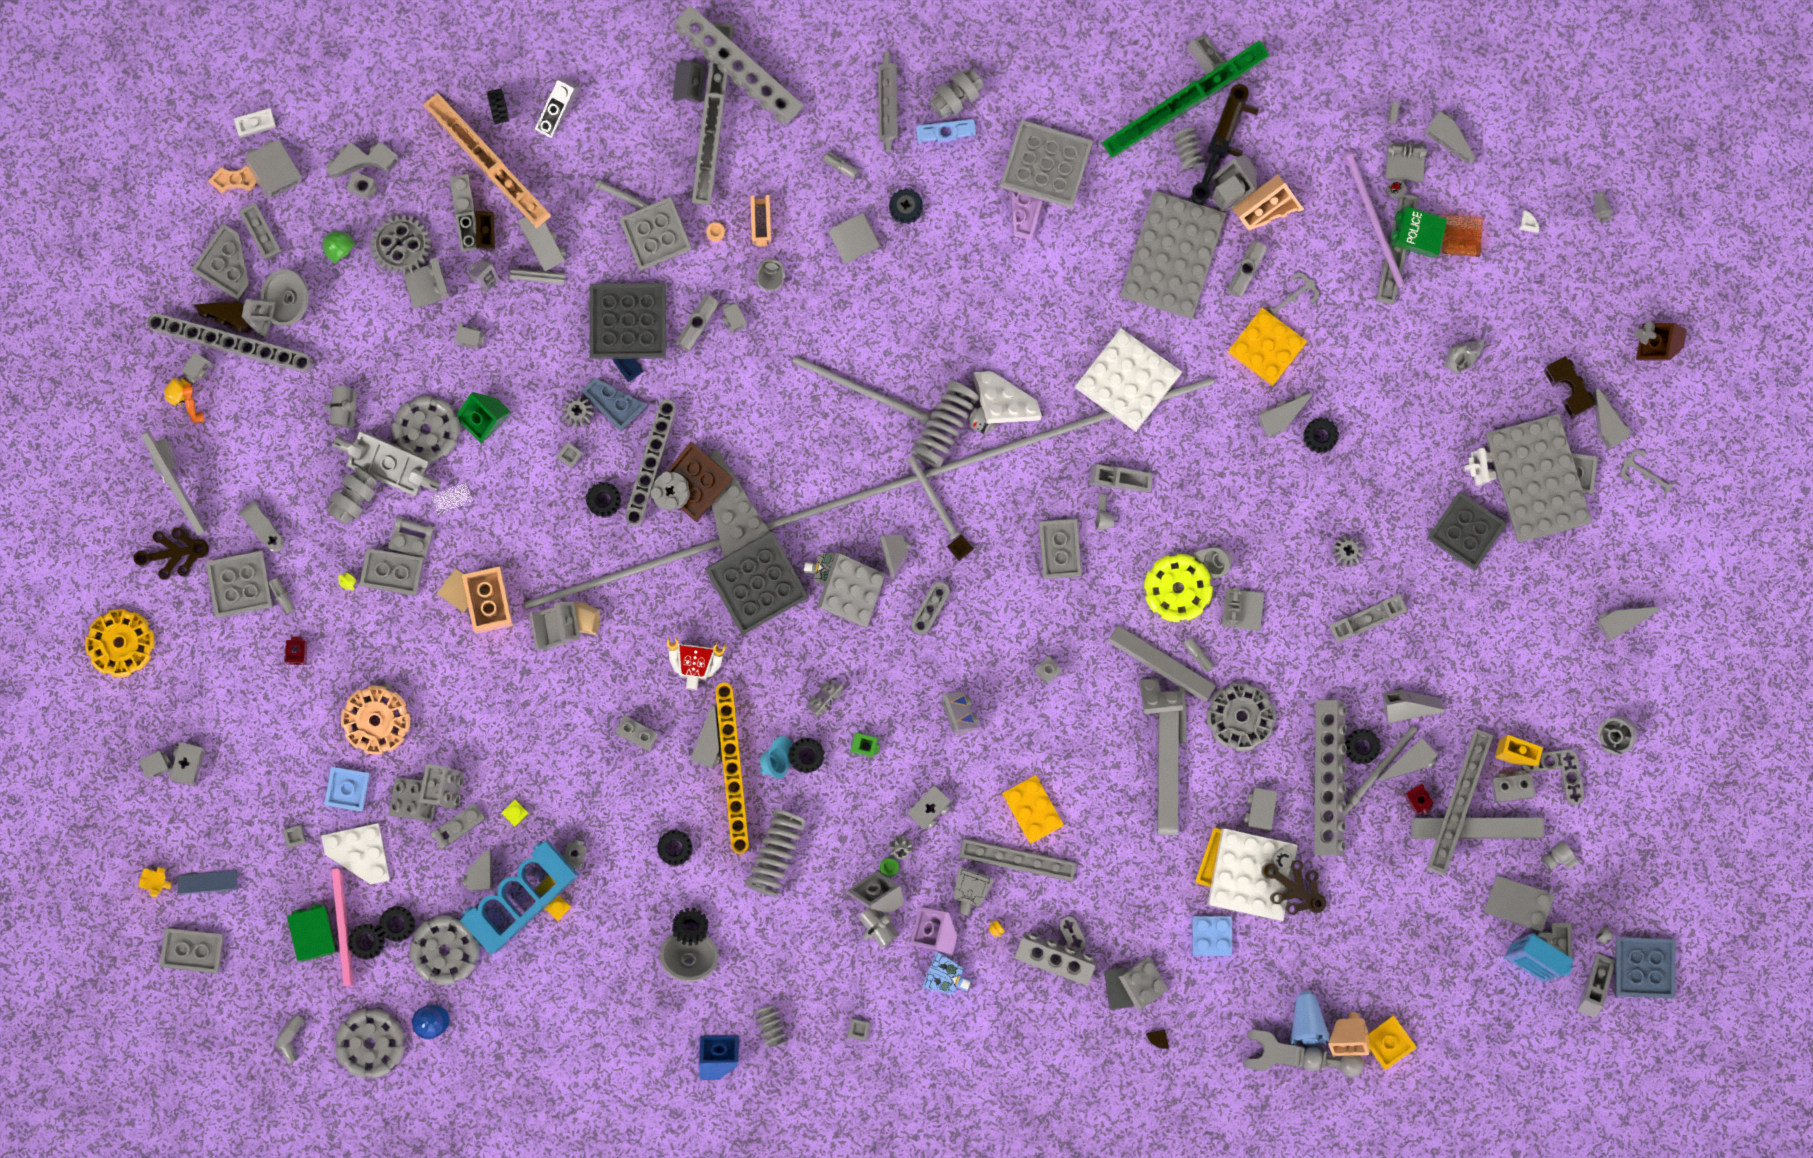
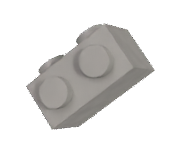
M1520 771L1515 772V776L1507 777V773L1495 775V778L1491 780L1494 803L1534 798L1535 791L1532 774Z

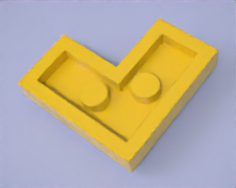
M548 875L536 887V890L543 896L556 882ZM558 895L544 909L559 922L572 907Z

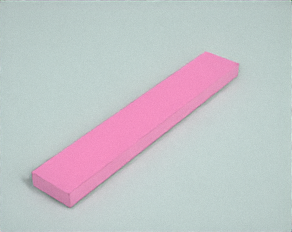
M332 869L343 985L349 987L354 985L351 951L350 947H348L349 932L343 873L340 869Z

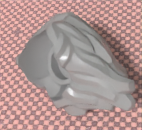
M1485 340L1468 341L1453 345L1448 351L1444 367L1458 375L1461 374L1462 370L1472 368L1484 347Z

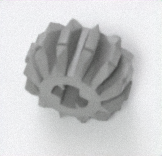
M572 396L570 397L572 403L564 402L568 408L564 407L561 409L563 413H566L562 418L567 420L568 426L573 423L574 428H577L578 423H580L582 428H584V421L591 423L589 417L594 416V413L590 411L593 409V405H587L589 403L587 398L582 401V397L578 396L577 401H575ZM577 408H580L582 412L581 414L579 413V416H576L573 412L574 410L577 411Z
M1343 536L1342 541L1337 539L1335 541L1337 545L1332 546V549L1337 551L1332 553V557H1338L1335 561L1336 564L1343 561V568H1345L1347 563L1350 568H1353L1354 563L1357 565L1360 563L1358 558L1364 557V554L1360 552L1364 550V546L1358 547L1357 545L1361 541L1357 540L1354 543V536H1351L1349 541L1346 536ZM1346 548H1350L1351 553L1349 556H1347L1346 551H1344L1346 550Z

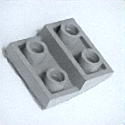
M864 213L828 231L845 264H849L881 246Z

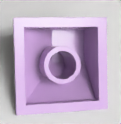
M919 907L910 945L953 955L957 934L950 914L944 911Z

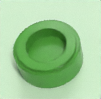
M885 858L880 863V871L886 877H893L899 871V864L894 858Z

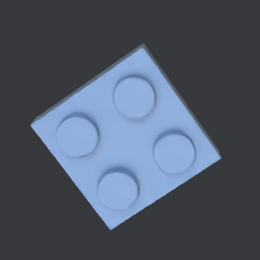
M331 767L324 805L363 812L370 773Z
M1193 916L1192 956H1232V917Z

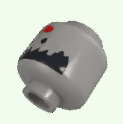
M982 406L979 408L975 407L968 419L970 427L982 434H986L989 430L992 432L997 423L987 424Z

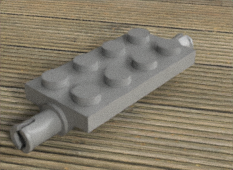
M362 430L359 431L355 442H349L339 436H336L334 439L335 443L332 444V447L347 453L349 460L346 466L354 470L359 468L371 477L413 496L418 495L421 486L436 493L440 488L441 481L426 476L430 460Z

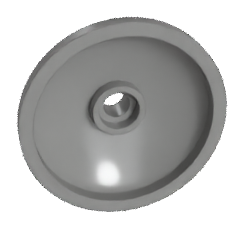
M277 270L263 284L261 300L276 302L271 322L278 326H291L297 323L306 312L309 301L308 288L300 274L293 270Z
M673 934L670 935L663 942L660 949V963L668 975L683 982H696L711 975L718 963V950L708 936L704 937L702 942L699 941L698 945L692 942V946H688L689 942L683 945L682 940L678 942L677 937L674 938Z

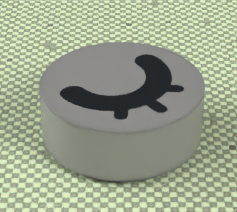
M1277 851L1272 856V863L1279 870L1288 869L1292 864V856L1288 851Z

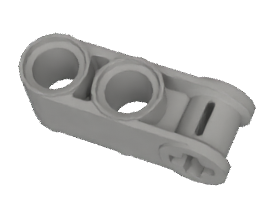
M254 500L239 511L242 518L250 525L253 532L269 550L279 552L284 548L283 538ZM272 539L276 540V545H273Z

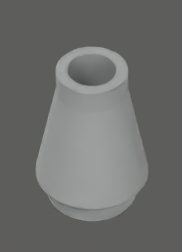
M1605 193L1595 194V218H1597L1598 222L1611 220L1613 218V210L1606 199Z

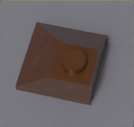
M1654 323V332L1657 334L1656 338L1649 339L1646 345L1639 340L1636 360H1671L1684 348L1687 329L1676 323Z

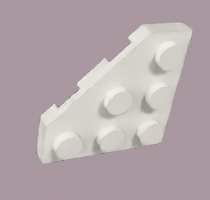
M993 371L974 372L972 377L987 424L1036 421L1041 419L1042 415L1036 399Z
M379 823L321 836L324 853L332 860L371 885L390 881Z

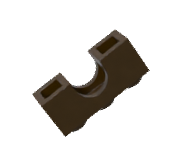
M1564 356L1546 366L1543 371L1552 386L1566 383L1571 387L1572 395L1564 400L1563 405L1573 419L1590 410L1595 405L1593 395L1585 389L1583 378L1576 374L1574 370L1575 365L1572 360H1568Z

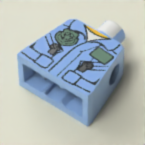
M936 952L923 988L953 995L956 987L967 991L971 980L961 976L964 968Z

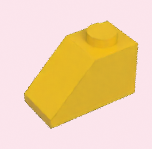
M1506 735L1498 742L1495 758L1511 764L1538 766L1543 747Z

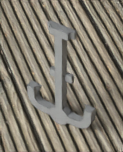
M1303 273L1295 274L1291 277L1293 281L1301 277L1305 281V286L1293 295L1290 292L1287 294L1289 296L1287 300L1275 309L1270 306L1268 310L1277 318V311L1291 301L1296 303V297L1307 289H1311L1315 294V297L1310 300L1313 304L1319 297V292L1315 288V282L1312 279H1308Z
M1635 450L1630 457L1624 459L1621 476L1629 482L1631 478L1625 474L1627 467H1633L1644 474L1643 479L1646 480L1649 477L1666 488L1664 490L1665 494L1673 486L1674 483L1666 484L1652 475V470L1648 469L1646 471L1634 463L1633 458L1636 454H1640L1643 458L1646 456L1647 453L1642 450Z

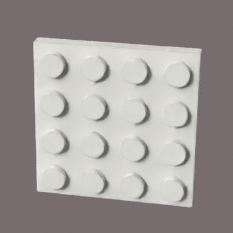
M1120 329L1076 384L1075 388L1137 432L1180 377L1182 371L1126 331Z
M1222 829L1207 905L1283 921L1287 900L1282 901L1281 904H1273L1270 901V896L1274 892H1288L1289 889L1274 878H1264L1261 869L1264 864L1272 863L1273 854L1280 850L1288 851L1292 856V861L1295 860L1298 845ZM1290 867L1285 870L1278 869V872L1291 880L1293 870ZM1273 868L1269 869L1271 875L1274 873ZM1275 895L1274 900L1276 902L1279 900L1278 895Z

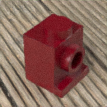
M292 636L291 640H286L284 663L287 665H307V642L302 640V637ZM297 646L298 652L293 653L292 648Z
M1423 783L1404 794L1415 814L1421 812L1424 815L1432 810L1431 805L1434 802L1424 788ZM1418 797H1423L1424 803H1419Z

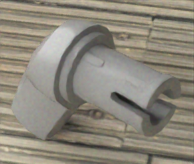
M296 1014L284 1025L275 1041V1047L281 1050L287 1064L299 1059L291 1043L304 1023V1019Z

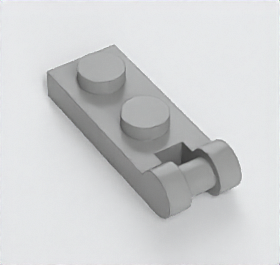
M473 803L443 826L433 831L430 836L433 840L436 839L440 850H444L486 820L476 804ZM447 831L450 837L445 840L442 834Z

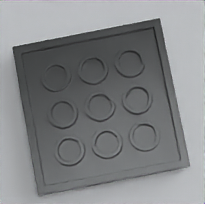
M666 283L590 284L589 358L666 359Z
M772 530L705 568L741 635L748 633L809 598Z

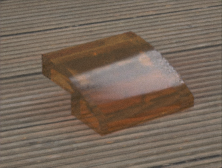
M1444 215L1447 223L1442 241V254L1480 257L1482 218Z

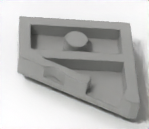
M246 298L242 318L260 336L267 338L276 302Z

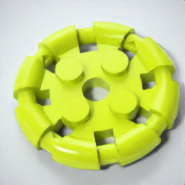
M1177 553L1174 556L1166 555L1158 559L1153 564V568L1147 572L1144 580L1145 599L1150 609L1154 613L1160 614L1162 619L1170 622H1180V620L1186 619L1190 621L1204 612V607L1207 604L1209 605L1213 594V586H1211L1210 582L1212 578L1206 566L1202 562L1201 564L1197 562L1195 557L1182 553ZM1178 563L1179 569L1171 570V564ZM1189 566L1196 570L1193 575L1187 571ZM1159 571L1164 573L1161 580L1156 577ZM1196 581H1203V588H1198ZM1175 583L1183 584V592L1175 593L1173 591ZM1159 587L1160 594L1154 595L1153 588ZM1195 596L1200 599L1197 605L1192 603ZM1164 601L1170 605L1167 610L1161 606ZM1185 606L1186 612L1178 613V607Z

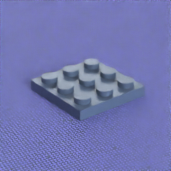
M1616 937L1615 996L1674 999L1676 940Z

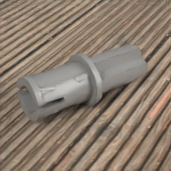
M827 152L823 158L825 163L837 169L836 172L840 171L852 180L856 178L860 171L848 164L846 159L842 160L831 152Z
M278 578L270 580L268 584L276 596L275 600L279 602L285 615L296 611L297 609L288 596L289 592L285 591Z
M1193 637L1182 644L1193 656L1192 660H1196L1206 673L1214 668V664L1204 653L1205 650L1198 646Z

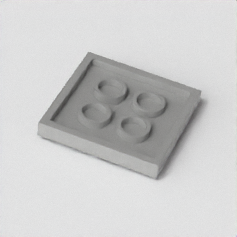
M672 197L619 218L639 271L646 270L693 250Z
M263 551L206 562L216 619L273 608Z
M836 553L817 608L867 628L885 573L840 553Z

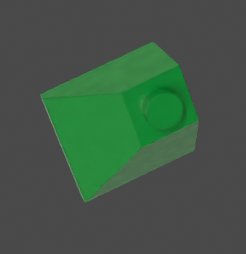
M472 392L456 416L459 417L460 423L480 443H483L505 421L511 411L498 398Z

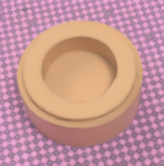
M718 222L709 224L706 229L707 237L713 242L721 241L725 236L724 226Z

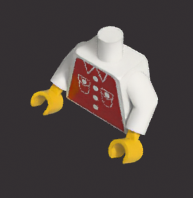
M677 636L676 642L671 643L669 637H667L669 661L674 671L681 678H687L686 689L697 690L698 680L707 681V678L712 677L721 667L723 653L727 647L726 644H724L723 649H720L717 646V641L714 648L678 644L679 639Z

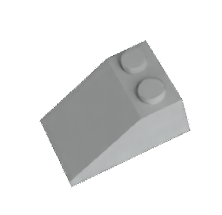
M1496 876L1484 912L1540 933L1543 931L1555 895Z

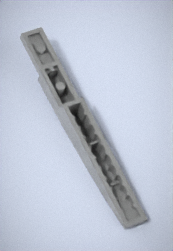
M715 22V27L732 41L734 24ZM719 51L720 57H728L725 51ZM710 61L707 90L705 93L692 196L693 204L711 205L728 83V74L722 73L714 61Z

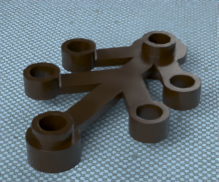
M174 528L171 532L172 537L176 540H182L189 546L180 548L167 539L161 531H156L152 536L153 540L156 543L163 544L170 550L150 554L140 550L134 554L133 559L138 566L144 567L151 561L171 558L165 567L158 572L160 579L168 580L171 577L170 572L181 557L189 555L185 563L177 569L181 577H186L189 575V569L196 559L203 558L208 554L209 545L202 539L193 540L184 534L182 529ZM176 531L181 532V535L179 537H175L174 534ZM157 534L162 535L161 540H156ZM198 546L203 547V550L201 552L196 551V548ZM141 556L146 557L145 562H140ZM182 568L187 569V572L185 574L180 573V570ZM163 571L168 572V575L165 578L161 576Z
M1293 860L1290 866L1291 870H1293L1295 883L1278 872V867L1275 864L1267 863L1263 865L1261 873L1264 878H1274L1291 890L1283 893H1272L1270 901L1273 904H1281L1284 900L1298 897L1306 901L1299 904H1287L1285 907L1287 914L1295 915L1298 911L1307 909L1313 913H1320L1325 909L1326 900L1318 892L1317 880L1319 875L1316 871L1310 870L1306 873L1305 878L1309 881L1310 893L1305 891L1301 872L1303 869L1302 861ZM1296 862L1299 863L1298 869H1295L1294 867ZM1270 868L1274 869V873L1272 875L1269 873ZM1311 873L1314 874V879H1313V880L1310 879V874H1311ZM1275 895L1279 896L1277 902L1274 900ZM1316 900L1320 902L1318 907L1315 906ZM1290 906H1294V911L1292 913L1289 910Z

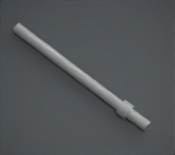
M1414 726L1410 727L1359 789L1347 798L1344 817L1353 807L1359 804V799L1418 730Z

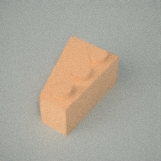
M1278 174L1232 208L1248 231L1270 223V220L1275 218H1283L1291 212L1304 210Z

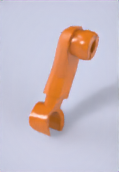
M191 384L183 385V396L186 397L184 399L186 410L191 421L196 424L204 422L203 412L196 413L195 402L191 396Z

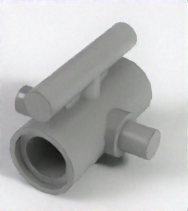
M333 386L332 401L325 405V410L330 412L329 425L354 429L357 391L345 386Z
M868 908L858 916L866 927L862 937L865 940L874 938L881 948L899 936V933L890 922L892 917L889 914L885 915L882 911Z

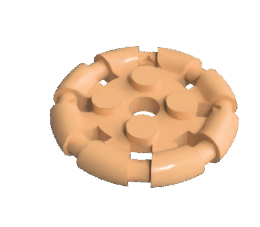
M372 685L366 689L355 691L346 700L347 704L341 712V726L344 727L345 737L355 748H360L364 750V753L384 754V751L396 749L405 740L404 736L406 732H409L410 712H407L405 707L407 704L395 691L391 692L384 686ZM370 696L372 701L366 703L364 698ZM383 696L389 699L387 704L381 701ZM354 707L359 709L357 714L352 712ZM398 709L400 716L395 717L393 710ZM372 715H377L380 718L379 725H373L370 722ZM356 723L359 730L353 731L351 724ZM394 726L399 728L397 734L391 732ZM363 736L370 739L368 743L362 741ZM385 737L386 743L381 744L379 739Z

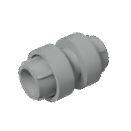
M967 68L964 72L956 71L949 77L951 83L948 86L945 83H941L933 90L935 95L930 98L929 103L941 118L945 119L949 115L956 116L963 110L962 103L964 101L971 104L979 97L978 92L983 89L984 84L973 69Z
M359 468L355 469L352 475L346 474L341 481L344 489L341 493L334 491L328 500L331 502V505L327 509V513L345 525H348L352 518L357 520L364 511L359 507L363 500L370 502L375 495L373 488L377 481Z

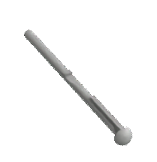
M795 356L793 359V363L921 420V425H926V422L931 420L928 411L925 413L890 396L886 397L798 356Z

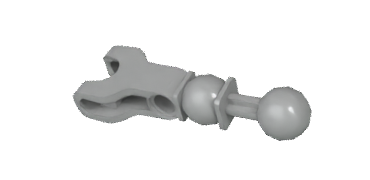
M1249 1030L1247 1034L1249 1039L1260 1042L1264 1049V1053L1259 1059H1246L1243 1062V1067L1248 1069L1265 1071L1274 1064L1295 1067L1303 1066L1308 1071H1318L1320 1069L1324 1071L1325 1067L1340 1069L1345 1076L1350 1078L1359 1076L1364 1070V1061L1360 1055L1329 1056L1326 1055L1327 1051H1322L1317 1047L1305 1049V1047L1281 1044L1267 1031Z

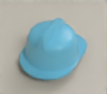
M784 736L776 738L770 749L761 755V774H767L776 779H781L785 776L790 766V757H788L789 749L792 747L790 739Z

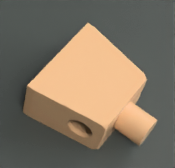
M1351 1012L1348 1014V1019H1338L1336 1021L1328 1043L1333 1056L1369 1055L1368 1028L1365 1020L1360 1018L1358 1013Z

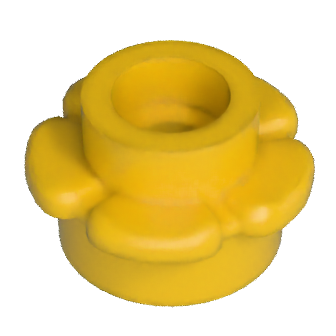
M997 920L992 923L989 922L991 926L988 929L994 937L997 935L1002 937L1001 935L1005 933V930Z

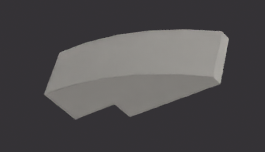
M1096 464L1091 466L1089 485L1150 493L1153 474L1122 467L1114 468Z

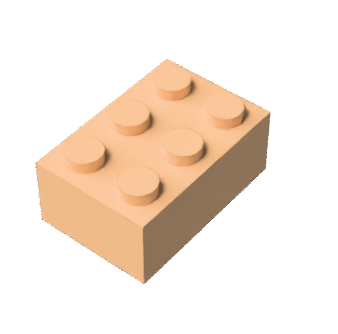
M495 567L463 574L462 578L473 631L478 634L514 626L502 569Z

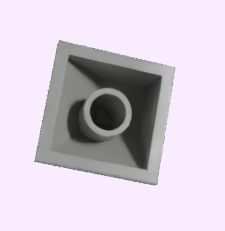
M1246 154L1231 160L1210 179L1215 188L1233 176L1241 179L1244 183V195L1229 207L1230 210L1257 189V169Z
M903 534L880 537V544L890 579L895 578L908 555L907 550L910 549L908 539H904Z
M875 871L847 890L849 895L870 909L889 914L905 904L900 885L878 871Z

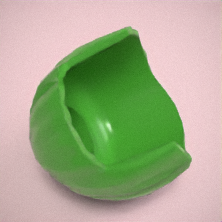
M332 231L324 237L322 247L327 258L336 264L356 244L347 233Z

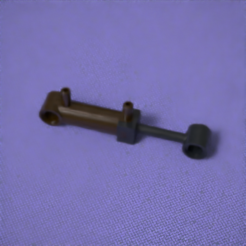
M1235 84L1230 90L1207 150L1212 155L1201 183H1197L1192 188L1191 200L1193 203L1204 205L1208 202L1211 193L1208 184L1219 157L1225 159L1226 154L1235 157L1242 156L1243 151L1230 147L1234 132L1243 111L1253 115H1258L1259 108L1246 104L1249 91L1243 84ZM1236 92L1242 93V94H1243V98H1241V99L1236 98V97L1234 96V93H1236ZM1203 191L1206 196L1198 197L1196 192Z

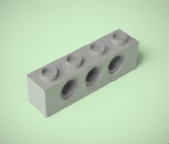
M1025 931L1015 955L1017 960L1086 986L1090 982L1097 963V959L1090 953H1080L1071 946H1062L1053 939L1046 940L1034 932ZM1039 947L1043 952L1037 953L1034 948ZM1058 954L1061 956V959L1056 960L1052 955ZM1076 961L1080 966L1074 967L1070 962Z

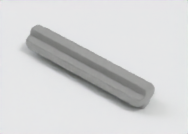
M511 268L509 273L510 279L555 284H565L566 280L564 273Z

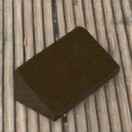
M475 211L476 248L491 252L495 249L494 212Z

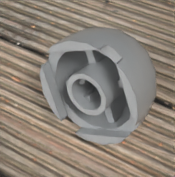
M1616 715L1609 717L1600 724L1597 737L1605 751L1610 754L1621 755L1633 748L1637 741L1638 732L1632 720L1625 716Z

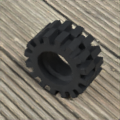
M502 88L487 91L494 124L508 122L509 116Z
M1319 417V419L1315 418L1310 421L1303 434L1307 448L1309 447L1312 452L1316 451L1319 454L1320 452L1326 453L1332 450L1339 439L1338 427L1334 425L1333 421L1330 422L1328 418L1323 419V417ZM1317 429L1326 430L1328 440L1325 442L1316 441L1314 432Z
M608 482L593 484V487L589 488L588 494H586V504L589 510L597 517L606 518V516H612L620 508L621 497L618 489ZM600 493L609 494L611 497L610 504L605 507L599 506L596 503L597 496Z
M1365 728L1355 730L1345 741L1347 757H1350L1351 761L1356 762V764L1372 762L1380 753V739L1377 738L1376 733H1372V730H1366ZM1360 739H1364L1370 744V750L1365 754L1359 753L1355 748L1356 742Z
M802 738L794 742L792 747H790V753L788 754V757H790L789 762L798 772L810 773L822 766V762L825 759V751H823V746L817 740ZM803 748H809L814 753V758L810 763H804L799 757L800 751Z
M670 830L664 833L657 843V852L662 861L668 865H682L685 861L689 860L692 854L693 847L690 838L679 830ZM676 840L682 844L680 854H669L667 846L671 841Z
M401 906L387 908L379 918L380 923H378V926L380 927V932L388 940L401 942L413 934L415 919L411 912ZM396 916L404 920V927L398 932L391 930L389 925L391 919Z
M685 908V912L680 910L679 914L675 915L672 932L674 938L677 937L678 942L682 940L683 945L689 942L688 946H692V942L698 945L699 941L702 942L704 937L706 938L708 919H706L705 914L701 915V910L695 912L696 908H692V911H689V908ZM693 922L697 924L698 929L689 932L683 928V924Z
M360 924V926H356L350 932L348 947H350V951L356 957L365 960L373 959L384 949V936L376 926ZM365 934L371 935L374 939V944L369 949H363L359 945L361 936Z

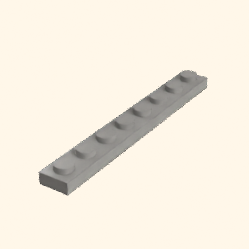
M1477 729L1474 730L1426 870L1443 876L1446 875L1494 735Z

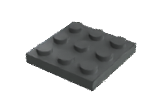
M1458 492L1427 537V540L1475 571L1507 523L1461 492Z

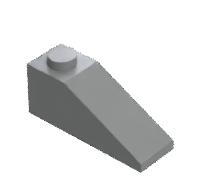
M1439 111L1424 134L1471 166L1475 156L1456 122L1453 121L1449 114Z
M481 260L479 263H474L469 269L470 272L468 274L470 278L486 293L499 281L494 266L488 262Z
M1658 607L1615 610L1612 613L1606 611L1598 616L1600 620L1596 624L1607 642H1610L1654 615L1660 609Z
M711 706L690 760L713 770L714 765H719L721 755H719L716 708Z
M1421 738L1378 780L1382 782L1420 771L1425 767L1429 769L1437 762L1434 758L1438 754Z
M1598 953L1596 954L1580 998L1578 1012L1593 1018L1597 1017L1605 1002L1615 960Z

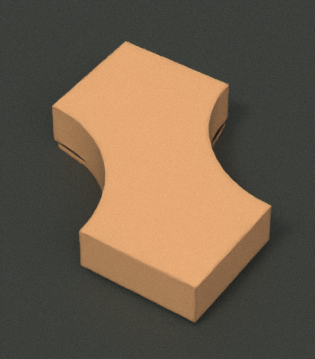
M247 165L238 171H227L220 167L208 181L222 194L233 188H242L251 192L258 184Z

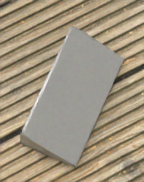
M1206 34L1193 39L1187 46L1206 75L1225 63Z

